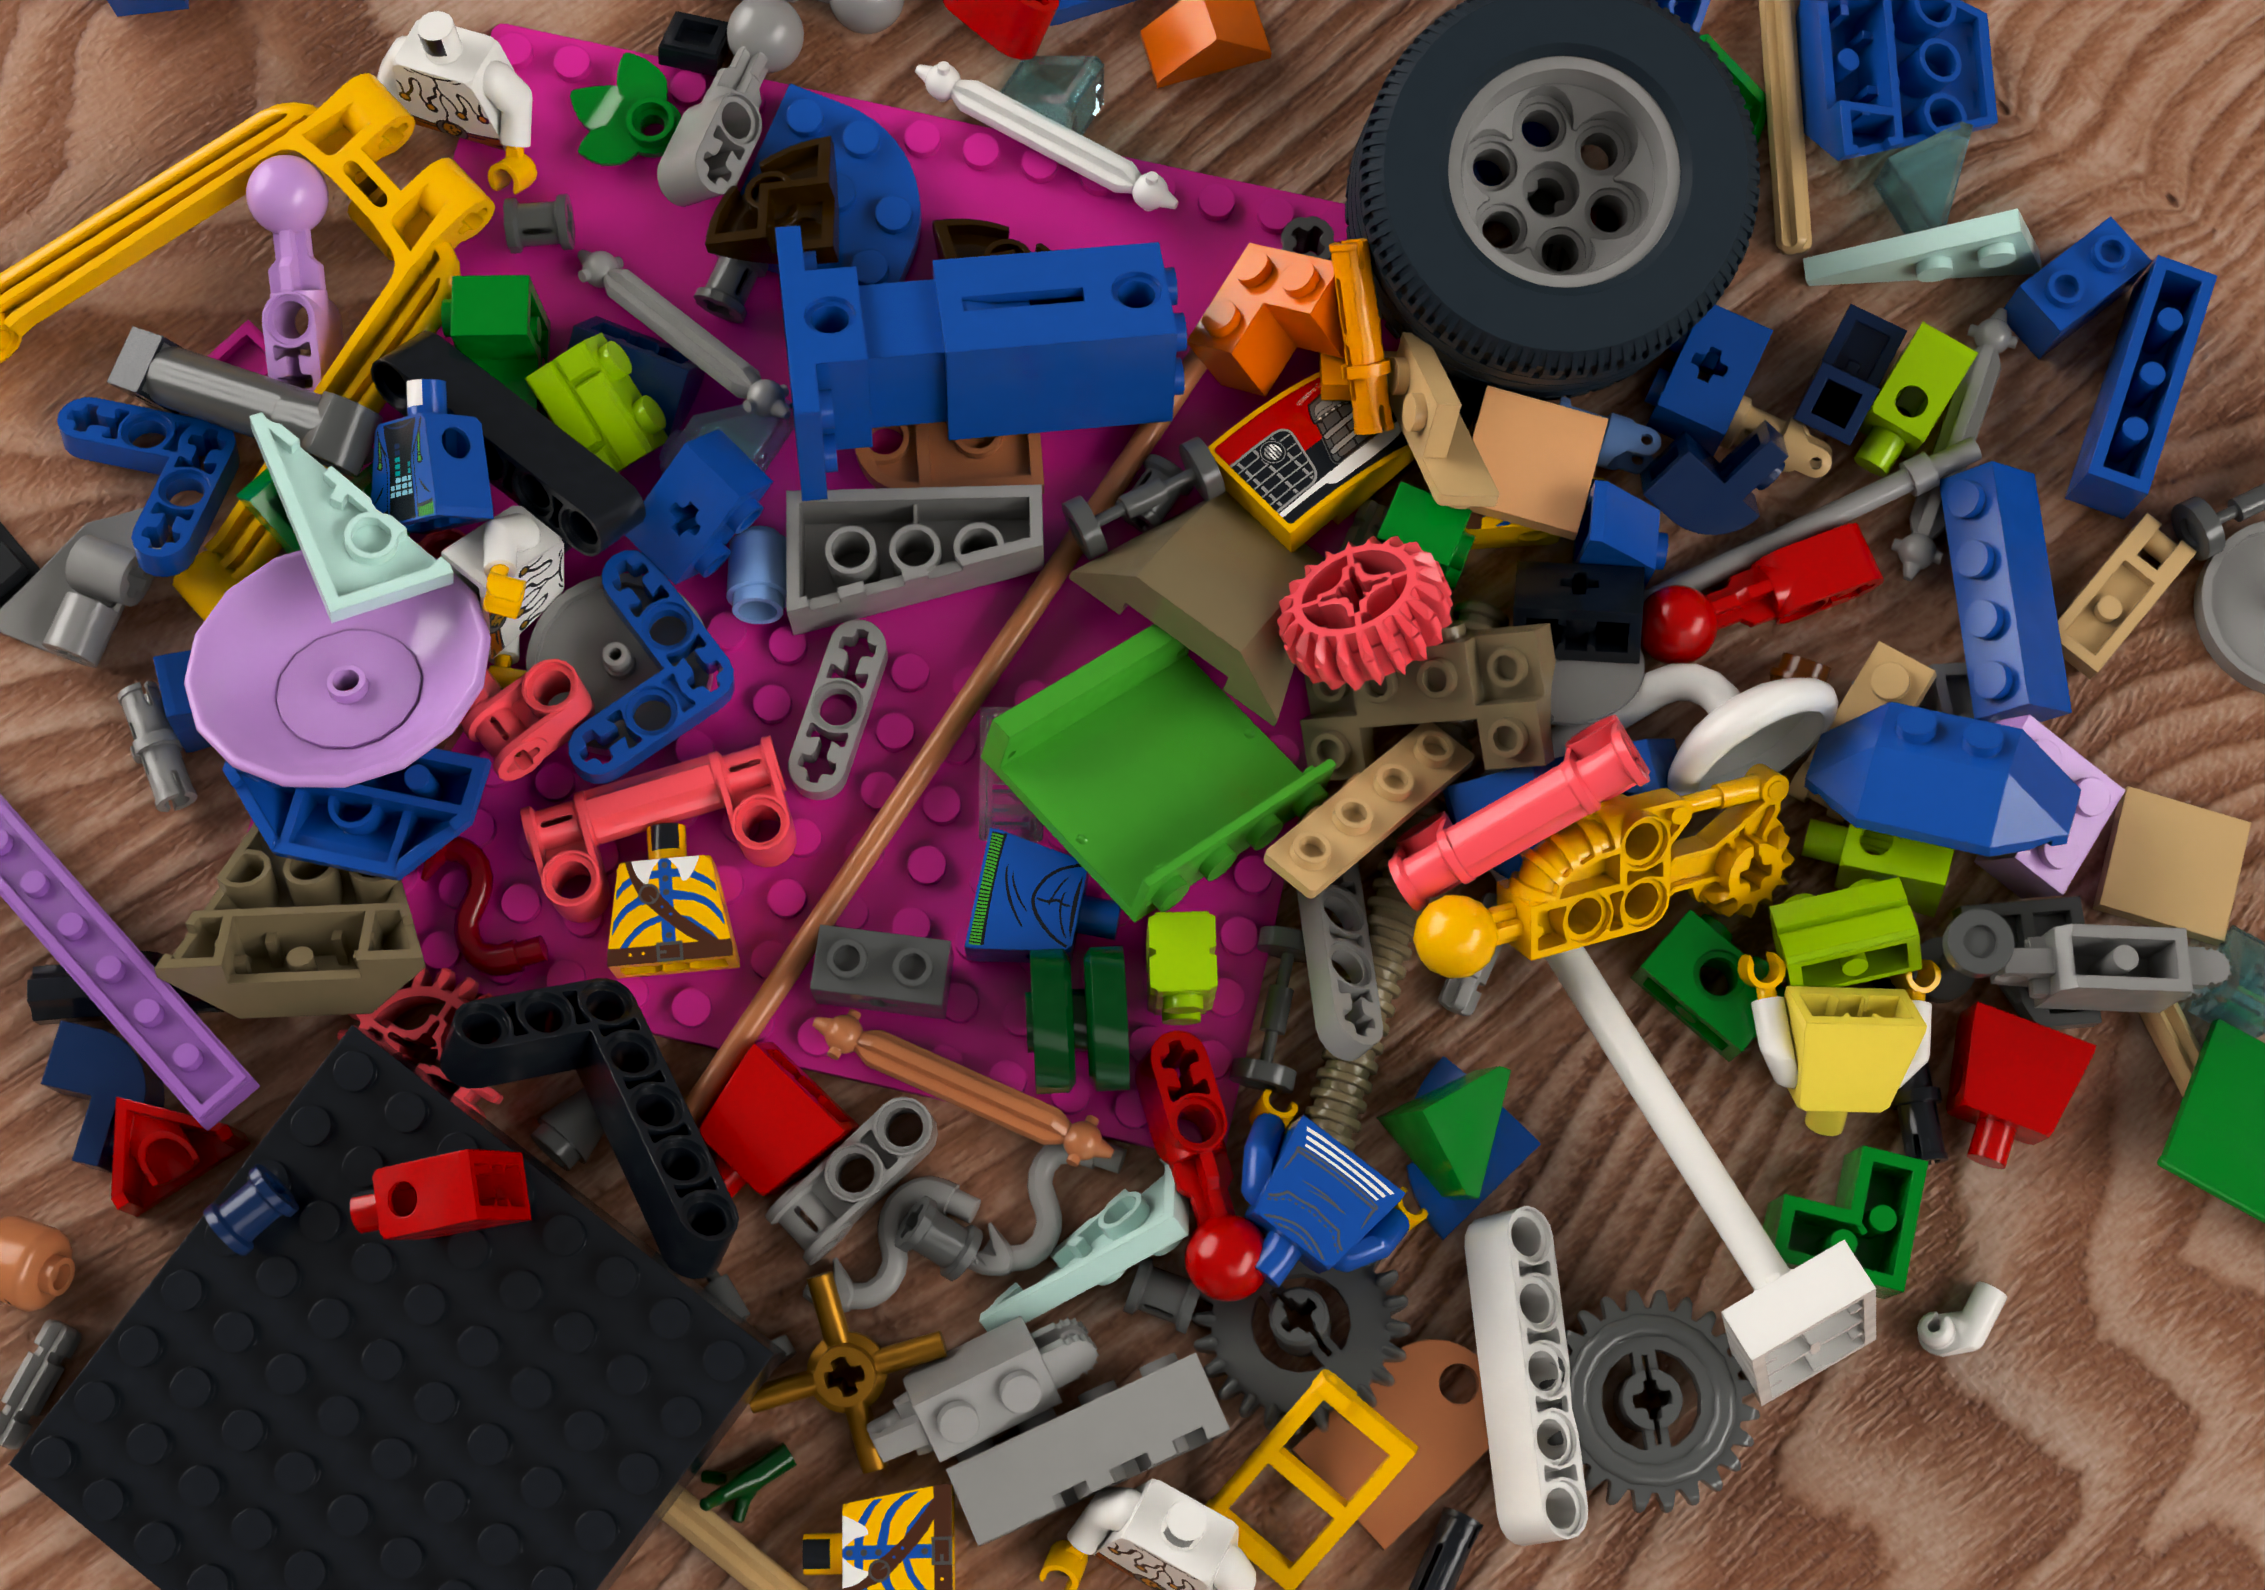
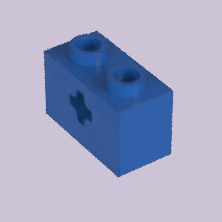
M2110 216L2018 287L2004 307L2007 310V324L2038 359H2041L2128 292L2151 264L2152 260Z
M1715 304L1692 329L1688 330L1686 334L1669 347L1668 350L1679 354L1671 372L1662 368L1658 370L1644 402L1655 406L1646 426L1674 440L1683 431H1686L1707 452L1714 456L1731 424L1773 330ZM1699 370L1710 374L1708 383L1697 378Z
M717 429L683 445L643 501L646 510L644 521L625 536L675 585L697 574L706 578L718 570L729 557L731 550L726 545L733 535L745 531L760 516L764 507L759 503V500L773 481L721 429Z

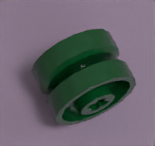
M1123 946L1090 947L1083 958L1085 989H1072L1071 962L1064 949L1030 950L1031 992H1025L1027 1047L1028 1053L1034 1052L1036 1094L1070 1093L1076 1083L1075 1051H1087L1089 1082L1096 1091L1130 1090L1128 1015Z

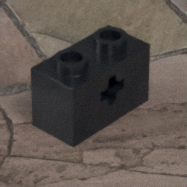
M1517 561L1513 626L1550 623L1556 660L1639 664L1645 567Z

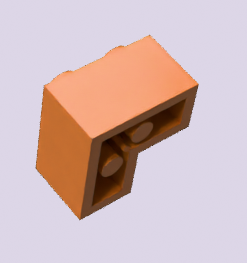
M1254 243L1247 245L1187 339V344L1220 385L1266 397L1297 347L1344 359V342L1332 261Z

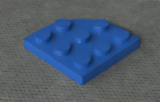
M789 84L741 189V196L744 194L746 186L751 179L762 173L759 162L798 143L831 136L834 143L838 185L839 262L817 264V269L856 266L859 285L904 282L918 249L922 223L917 182L905 153L896 140L881 125L864 113L843 103ZM768 264V271L779 274L778 264Z

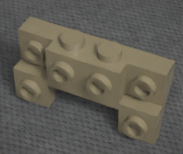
M1452 621V624L1441 630L1443 643L1437 646L1426 647V661H1412L1406 665V675L1398 672L1385 676L1381 686L1374 680H1369L1357 691H1354L1348 683H1345L1338 689L1331 690L1324 681L1313 684L1309 677L1304 674L1311 713L1300 720L1307 766L1313 765L1317 767L1331 758L1337 765L1330 780L1349 779L1354 774L1363 772L1376 761L1373 727L1477 719L1485 770L1546 766L1555 760L1551 731V691L1556 659L1550 623L1466 631L1464 621Z

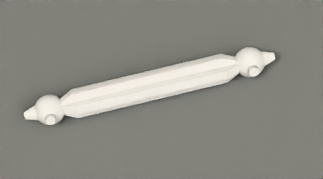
M942 61L934 66L919 64L916 67L915 73L925 82L928 93L939 102H946L952 99L961 112L1112 192L1132 194L1136 204L1145 211H1152L1159 207L1177 208L1179 201L1168 190L1166 181L1156 172L1150 171L1142 175L1132 161L976 80H961L958 71L949 65L948 62Z

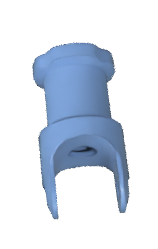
M1561 397L1558 405L1609 419L1596 466L1640 474L1653 461L1652 455L1657 453L1661 447V437L1658 432L1650 427L1635 423L1633 419L1611 412L1606 417L1571 406V399ZM1649 437L1652 443L1645 445L1642 443L1641 438ZM1635 456L1640 457L1643 463L1636 465L1632 462V458Z

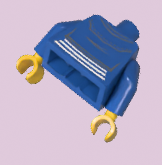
M1265 1089L1250 1111L1249 1120L1252 1127L1244 1146L1241 1192L1249 1203L1244 1218L1254 1223L1266 1235L1259 1260L1255 1266L1263 1275L1265 1282L1275 1288H1279L1298 1261L1315 1273L1320 1274L1331 1268L1348 1273L1387 1258L1404 1236L1427 1218V1210L1422 1208L1415 1214L1408 1212L1402 1202V1198L1408 1192L1406 1187L1398 1188L1306 1116H1301L1287 1128L1298 1112V1105L1291 1102L1285 1112H1279L1269 1102L1272 1090Z

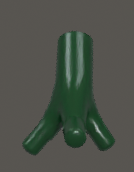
M782 1442L751 1463L728 1471L704 1470L701 1473V1481L720 1487L700 1500V1508L708 1511L736 1498L731 1518L737 1523L744 1522L749 1504L756 1493L765 1485L797 1465L786 1445Z

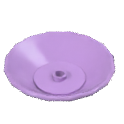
M299 550L272 559L225 592L195 633L184 686L196 730L233 768L282 787L347 788L405 769L454 733L484 688L491 636L476 593L455 573L454 584L331 623L304 555ZM354 687V688L351 689V690L344 691V690H346V689H348V688Z

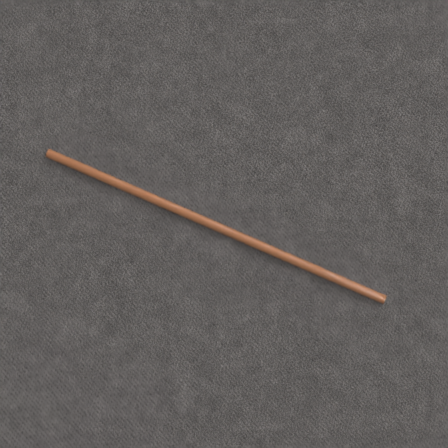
M1190 349L1182 361L1185 390L1183 395H1174L1173 419L1207 369L1192 349ZM1172 421L1145 423L1138 426L1087 502L1094 516L1115 506L1118 497L1123 495L1143 465L1144 460L1154 449ZM1070 529L686 1097L685 1103L697 1127H699L747 1051L756 1042L815 954L820 924L834 926L1082 556L1083 552Z

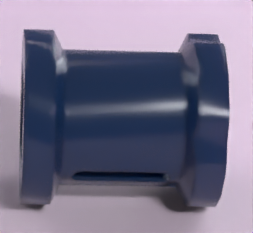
M256 1164L249 1170L250 1180L221 1205L211 1203L203 1211L206 1221L216 1235L229 1248L241 1256H246L254 1249L253 1240L282 1215L291 1217L299 1210V1206L288 1188L276 1175L261 1164Z

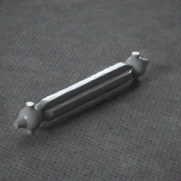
M580 250L577 256L583 265L582 270L578 272V278L581 282H588L597 288H605L607 295L728 391L738 398L747 399L743 402L746 412H754L760 417L776 416L783 419L790 417L791 411L785 403V397L789 395L786 385H779L769 379L762 380L757 369L631 271L621 269L624 266L621 257H614L606 251L589 252Z
M1998 308L1989 319L1982 321L1978 326L1970 325L1967 336L1974 337L1977 346L1974 351L1978 352V355L1950 400L1932 454L1969 437H1973L1975 441L1977 440L2001 371L1999 353H2002L2008 347L2015 349L2019 337L2012 336L2011 329L2007 324L2006 309ZM1967 466L1940 478V480L1965 471ZM1940 485L1916 496L1909 516L1911 534L1903 540L1894 539L1891 550L1898 552L1899 559L1903 564L1904 580L1912 581L1920 570L1927 568L1932 563L1940 565L1943 553L1936 551L1933 541L1946 528Z

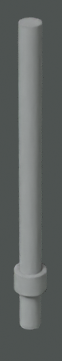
M1969 437L1930 456L1922 452L1899 463V471L1644 590V601L1655 591L1671 585H1684L1698 591H1703L1730 578L1732 575L1749 569L1754 562L1777 549L1832 530L1908 493H1911L1914 497L1938 487L1940 485V478L1982 459L1981 450L1975 439Z

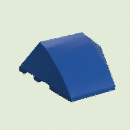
M1800 0L1795 18L1804 134L1837 161L1988 129L1998 123L1987 13L1961 0Z

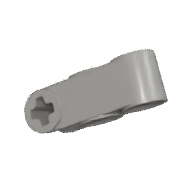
M908 1097L891 1099L883 1104L807 1177L801 1179L788 1189L765 1214V1218L771 1225L779 1223L805 1251L802 1259L809 1266L813 1265L829 1253L849 1233L853 1225L930 1154L936 1145L938 1137L936 1121L928 1109L916 1099ZM907 1113L918 1115L923 1122L922 1135L918 1141L911 1146L901 1147L894 1145L889 1136L890 1126L894 1119ZM859 1158L870 1160L875 1174L869 1187L862 1192L852 1193L845 1191L842 1186L841 1175L846 1164ZM803 1210L818 1227L817 1232L800 1216V1211Z

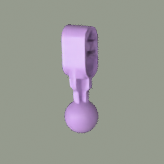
M278 155L261 162L251 173L246 187L247 205L252 216L262 227L273 233L276 258L268 270L271 294L262 312L268 377L313 392L344 347L341 316L336 305L328 299L324 266L313 256L311 230L318 225L326 213L329 193L322 174L313 164L298 156ZM301 307L306 309L309 318L308 327L303 335L298 333L295 325V318ZM300 349L311 350V356L300 355ZM313 379V387L305 388V380Z

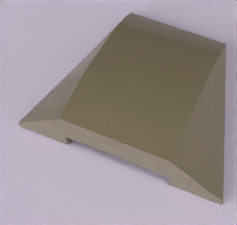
M1225 491L1224 494L1208 502L1203 500L1156 527L1073 570L1069 579L1119 615L1128 605L1225 674L1228 679L1223 690L1275 727L1295 666L1290 661L1279 635L1280 628L1277 619L1282 613L1279 601L1285 596L1290 595L1288 583L1305 578L1304 566L1318 565L1325 560V557L1305 543L1295 552L1291 553Z
M254 823L217 876L218 890L204 910L193 911L185 923L188 930L187 935L173 955L164 953L154 970L157 978L239 1019L371 1014L422 971L426 965L402 880L396 881L276 856Z

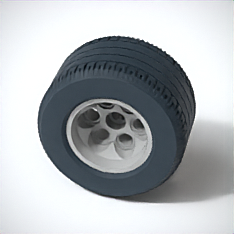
M1466 0L1458 4L1455 9H1450L1440 16L1432 25H1429L1419 34L1413 44H1410L1399 57L1396 65L1393 66L1385 79L1358 139L1357 148L1353 153L1349 168L1350 174L1347 178L1345 195L1347 198L1345 203V223L1349 225L1346 229L1347 239L1364 238L1368 240L1378 314L1381 320L1384 319L1386 321L1384 326L1396 340L1401 339L1402 332L1413 333L1431 345L1449 380L1466 381L1485 389L1489 385L1536 399L1540 397L1543 401L1559 400L1564 395L1567 398L1585 395L1590 391L1595 392L1609 387L1614 382H1620L1636 373L1637 370L1644 368L1686 334L1688 330L1692 329L1707 314V311L1712 309L1738 271V265L1742 263L1749 246L1748 240L1752 237L1760 189L1757 187L1760 184V163L1756 161L1759 153L1756 135L1752 134L1754 126L1751 122L1749 110L1744 108L1746 102L1740 93L1738 85H1734L1732 82L1734 77L1727 70L1725 63H1720L1717 59L1719 57L1717 52L1713 51L1707 41L1703 42L1700 39L1701 34L1697 31L1695 32L1690 24L1681 22V17L1677 14L1674 15L1668 8L1664 7L1662 9L1657 6L1658 2L1654 0ZM1537 122L1543 125L1551 137L1550 145L1536 147L1529 144L1523 136L1522 124ZM1584 145L1600 147L1608 157V168L1605 170H1595L1588 167L1581 158V147ZM1483 160L1494 163L1502 173V183L1496 186L1482 184L1474 176L1473 164ZM1537 189L1549 192L1556 202L1547 215L1534 211L1529 204V200ZM1603 206L1612 210L1617 216L1618 230L1609 233L1596 228L1591 220V208ZM1488 222H1498L1505 225L1512 235V245L1501 249L1493 247L1483 236V225ZM1546 245L1562 247L1570 258L1569 270L1561 272L1550 269L1543 261L1542 247Z

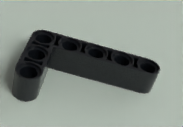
M595 978L478 999L462 1004L455 1011L439 1060L441 1070L447 1079L458 1086L471 1089L576 1070L664 1261L671 1270L683 1277L700 1279L712 1275L720 1266L737 1229L739 1221L737 1208L631 991L618 981L608 978Z

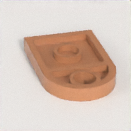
M946 422L872 428V434L880 429H892L903 438L901 446L891 454H878L869 447L855 448L856 458L861 471L876 489L1042 485V494H1044L1040 433L948 440Z
M1427 1339L1410 1343L1401 1348L1406 1353V1359L1403 1362H1384L1383 1364L1393 1375L1395 1384L1387 1387L1372 1382L1370 1385L1377 1400V1405L1373 1409L1419 1447L1414 1457L1356 1520L1382 1550H1386L1489 1449L1478 1356L1457 1343L1439 1339ZM1458 1365L1465 1367L1475 1378L1476 1390L1471 1400L1467 1403H1452L1440 1391V1376L1449 1366ZM1335 1410L1330 1412L1329 1429L1327 1432H1321L1316 1425L1291 1449L1303 1464L1347 1501L1388 1456L1384 1450L1352 1423H1347Z

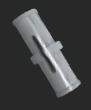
M146 681L144 687L147 693L143 694L140 682L134 683L122 689L117 696L134 739L133 746H130L133 759L136 763L143 764L158 811L169 812L171 809L169 800H172L175 811L188 807L197 800L198 795L192 786L181 755L182 745L166 718L159 686L156 682Z

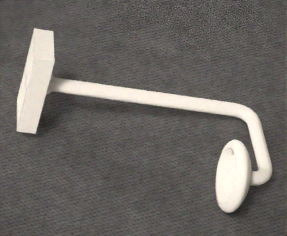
M1671 663L1646 672L1642 685L1634 698L1622 709L1611 715H1617L1624 729L1665 705L1676 701L1693 702L1700 705L1708 713L1685 738L1668 772V789L1679 796L1710 789L1712 785L1744 777L1747 771L1756 764H1764L1780 774L1783 773L1817 744L1821 734L1829 730L1836 717L1838 698L1834 688L1829 683L1816 678L1779 679L1762 683L1740 693L1733 684L1717 671L1699 664ZM1597 721L1578 725H1556L1551 728L1554 757L1565 756L1566 742ZM1512 768L1489 769L1486 770L1482 775H1480V777ZM1493 869L1490 870L1496 882L1507 879ZM1580 947L1544 957L1754 1289L1752 1294L1721 1311L1731 1355L1735 1357L1742 1368L1740 1373L1743 1378L1748 1380L1754 1388L1755 1392L1753 1394L1761 1407L1875 1341L1876 1287L1846 1241L1842 1240L1795 1269L1788 1268L1586 949Z

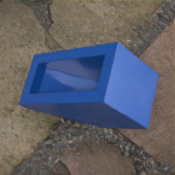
M1595 480L1586 501L1578 534L1574 540L1572 564L1645 567V589L1654 571L1664 569L1667 558L1668 533L1659 532L1660 510L1608 481Z

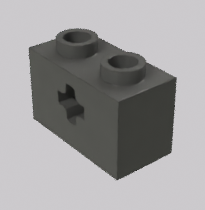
M820 924L810 990L818 1004L945 1019L954 961L951 941Z

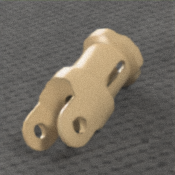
M1743 395L1720 446L1726 449L1733 445L1738 446L1766 420L1784 438L1789 457L1784 461L1785 467L1782 472L1796 470L1813 478L1822 477L1828 473L1832 465L1833 453L1832 448L1827 442L1810 435L1809 429L1804 423L1793 419V417L1785 421L1752 406L1751 398Z

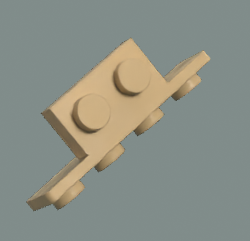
M1402 332L1398 350L1383 351L1384 358H1390L1392 372L1387 374L1389 401L1435 502L1440 506H1448L1455 509L1496 506L1499 491L1460 415L1462 404L1434 348L1413 333Z
M1433 722L1420 724L1363 772H1358L1350 777L1343 787L1321 806L1317 805L1312 808L1299 824L1266 850L1263 859L1264 863L1304 896L1310 899L1315 898L1467 771L1472 765L1474 754Z

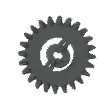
M1381 1260L1348 1273L1331 1268L1328 1271L1317 1274L1300 1261L1293 1267L1285 1280L1305 1277L1324 1282L1339 1293L1347 1306L1351 1326L1347 1343L1342 1350L1330 1338L1332 1326L1328 1306L1322 1296L1312 1289L1300 1286L1286 1290L1282 1285L1279 1288H1275L1264 1281L1253 1294L1237 1301H1219L1200 1292L1199 1297L1213 1308L1209 1311L1194 1313L1192 1321L1199 1327L1211 1330L1212 1333L1196 1340L1194 1348L1200 1353L1217 1354V1357L1205 1365L1203 1369L1207 1378L1228 1376L1218 1391L1219 1398L1221 1400H1228L1242 1393L1244 1397L1239 1408L1240 1416L1247 1418L1260 1407L1265 1408L1264 1426L1267 1430H1271L1279 1422L1282 1415H1286L1307 1391L1316 1376L1323 1369H1328L1355 1390L1357 1395L1369 1406L1375 1407L1377 1400L1370 1388L1371 1383L1387 1387L1395 1384L1393 1375L1383 1366L1384 1362H1403L1406 1359L1405 1351L1392 1344L1390 1340L1406 1336L1411 1332L1409 1323L1391 1318L1392 1315L1407 1307L1408 1298L1405 1295H1386V1292L1398 1281V1272L1392 1269L1388 1272L1376 1274L1374 1271ZM1276 1293L1278 1297L1275 1299L1272 1294ZM1261 1300L1270 1308V1327L1279 1347L1289 1355L1297 1357L1314 1356L1323 1366L1322 1368L1297 1373L1281 1369L1263 1356L1255 1343L1252 1326L1257 1305ZM1283 1302L1291 1312L1295 1310L1302 1316L1313 1311L1311 1319L1317 1340L1331 1353L1329 1357L1318 1347L1317 1340L1310 1332L1306 1334L1299 1327L1293 1329L1290 1333L1288 1332L1290 1324ZM1324 1400L1310 1415L1313 1416L1319 1430L1323 1433L1328 1431L1329 1415L1331 1411L1335 1410ZM1338 1413L1347 1423H1350L1346 1418H1344L1340 1413ZM1304 1423L1294 1433V1435H1298L1301 1433Z
M1629 1290L1626 1294L1625 1311L1623 1312L1610 1297H1603L1600 1300L1602 1321L1588 1311L1581 1310L1577 1313V1319L1584 1331V1335L1565 1330L1567 1348L1570 1351L1568 1356L1571 1371L1572 1411L1579 1433L1582 1464L1588 1467L1584 1478L1586 1491L1592 1490L1605 1480L1608 1482L1606 1503L1608 1505H1615L1625 1492L1629 1490L1631 1491L1632 1507L1636 1513H1641L1645 1510L1652 1493L1656 1496L1660 1510L1664 1513L1671 1512L1674 1507L1676 1490L1681 1493L1687 1504L1695 1506L1700 1500L1698 1481L1704 1483L1712 1491H1721L1723 1483L1717 1467L1721 1466L1733 1472L1741 1469L1739 1459L1731 1450L1732 1446L1751 1447L1754 1445L1753 1438L1740 1428V1423L1757 1420L1760 1417L1758 1410L1742 1403V1397L1754 1393L1755 1390L1748 1380L1739 1379L1737 1373L1742 1368L1735 1357H1730L1727 1353V1350L1730 1348L1727 1334L1724 1333L1715 1337L1711 1333L1716 1320V1315L1713 1311L1705 1313L1697 1321L1692 1320V1301L1689 1297L1680 1300L1673 1311H1669L1667 1297L1663 1290H1657L1653 1294L1649 1308H1645L1636 1290ZM1656 1352H1661L1677 1360L1690 1374L1698 1394L1697 1416L1689 1433L1674 1446H1671L1668 1426L1678 1418L1681 1412L1683 1395L1679 1384L1674 1378L1658 1369ZM1628 1354L1632 1375L1625 1377L1618 1384L1613 1394V1408L1617 1418L1625 1427L1635 1432H1642L1644 1450L1621 1440L1609 1426L1602 1408V1387L1611 1367ZM1642 1356H1644L1646 1371L1643 1368ZM1558 1357L1559 1369L1564 1372L1563 1378H1561L1563 1383L1565 1367L1562 1359ZM1556 1379L1542 1381L1539 1383V1387L1546 1389L1552 1386ZM1644 1384L1648 1394H1659L1661 1406L1651 1410L1650 1419L1646 1409L1635 1408L1633 1404V1396L1643 1392ZM1562 1400L1560 1403L1550 1406L1548 1408H1557L1562 1410ZM1655 1430H1656V1434H1657L1658 1445H1656V1442H1655V1436H1654V1431H1655ZM1561 1431L1552 1435L1547 1443L1551 1446L1562 1445L1564 1439Z

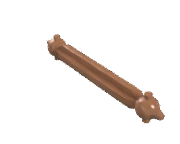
M850 1009L847 1015H839L834 1018L816 1017L812 1026L825 1037V1041L829 1046L827 1055L830 1058L838 1060L841 1054L855 1051L866 1066L1042 1145L1063 1144L1068 1154L1066 1162L1071 1166L1078 1167L1080 1161L1089 1160L1093 1157L1111 1159L1115 1151L1102 1139L1101 1132L1097 1128L1099 1119L1095 1116L1087 1115L1085 1121H1078L1072 1124L1059 1108L883 1030L863 1031V1027L859 1022L861 1013L854 1009Z

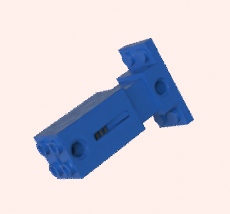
M800 225L775 227L802 501L828 499L826 473L838 472L836 450L873 447L872 428L946 422L948 440L1173 421L1174 395H1183L1185 390L1183 363L1181 357H1176V354L1179 351L1187 350V328L1184 313H1173L1172 306L1177 305L1178 302L1177 277L1174 267L1164 268L1159 242L933 260L932 280L859 285L856 266L817 269L816 251H803Z

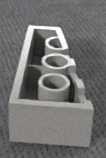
M1042 485L827 490L828 499L802 501L801 490L786 491V610L794 636L1038 572L1044 567Z
M1175 1352L1139 1368L1142 1378L1120 1388H1117L1114 1380L1106 1382L1077 1396L1081 1406L1057 1417L1054 1409L1050 1408L1016 1425L1020 1435L996 1446L991 1437L957 1454L956 1458L959 1463L947 1468L946 1471L978 1546L981 1547L1091 1497L1106 1487L1115 1486L1224 1436L1230 1430V1427L1197 1353L1195 1352L1178 1360Z

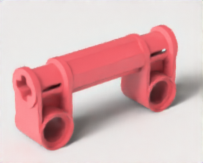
M447 529L427 534L417 544L433 557L439 558L442 557L441 552L445 548L464 537L465 534L458 529ZM548 659L533 665L528 672L504 689L487 669L484 688L459 725L471 741L480 742L494 759L493 768L498 777L504 781H513L532 772L540 765L543 759L568 742L572 733L582 723L595 715V703L574 667L563 660ZM569 692V695L563 702L548 706L549 701L554 696ZM507 735L509 739L504 740L502 736ZM518 752H521L520 757H516L515 755Z
M1614 714L1593 723L1568 740L1565 744L1564 761L1560 765L1453 825L1445 811L1419 822L1398 837L1393 855L1388 860V867L1397 888L1410 907L1416 912L1428 906L1430 897L1441 895L1461 883L1465 885L1470 883L1476 877L1585 816L1600 810L1601 802L1612 799L1635 785L1643 786L1650 782V770L1617 715Z
M770 735L762 737L760 745L724 756L718 751L711 752L698 758L589 790L575 792L573 800L537 811L531 806L520 809L523 829L537 865L542 888L558 913L565 919L576 923L590 922L598 918L607 909L611 898L610 886L599 846L645 832L649 826L675 823L725 808L732 831L745 858L754 865L764 868L775 867L787 861L793 854L797 843L796 830L784 792L787 789ZM762 820H773L781 825L777 835L767 842L758 843L748 838L753 826ZM577 875L591 877L589 889L582 896L573 899L562 897L564 884L570 878Z

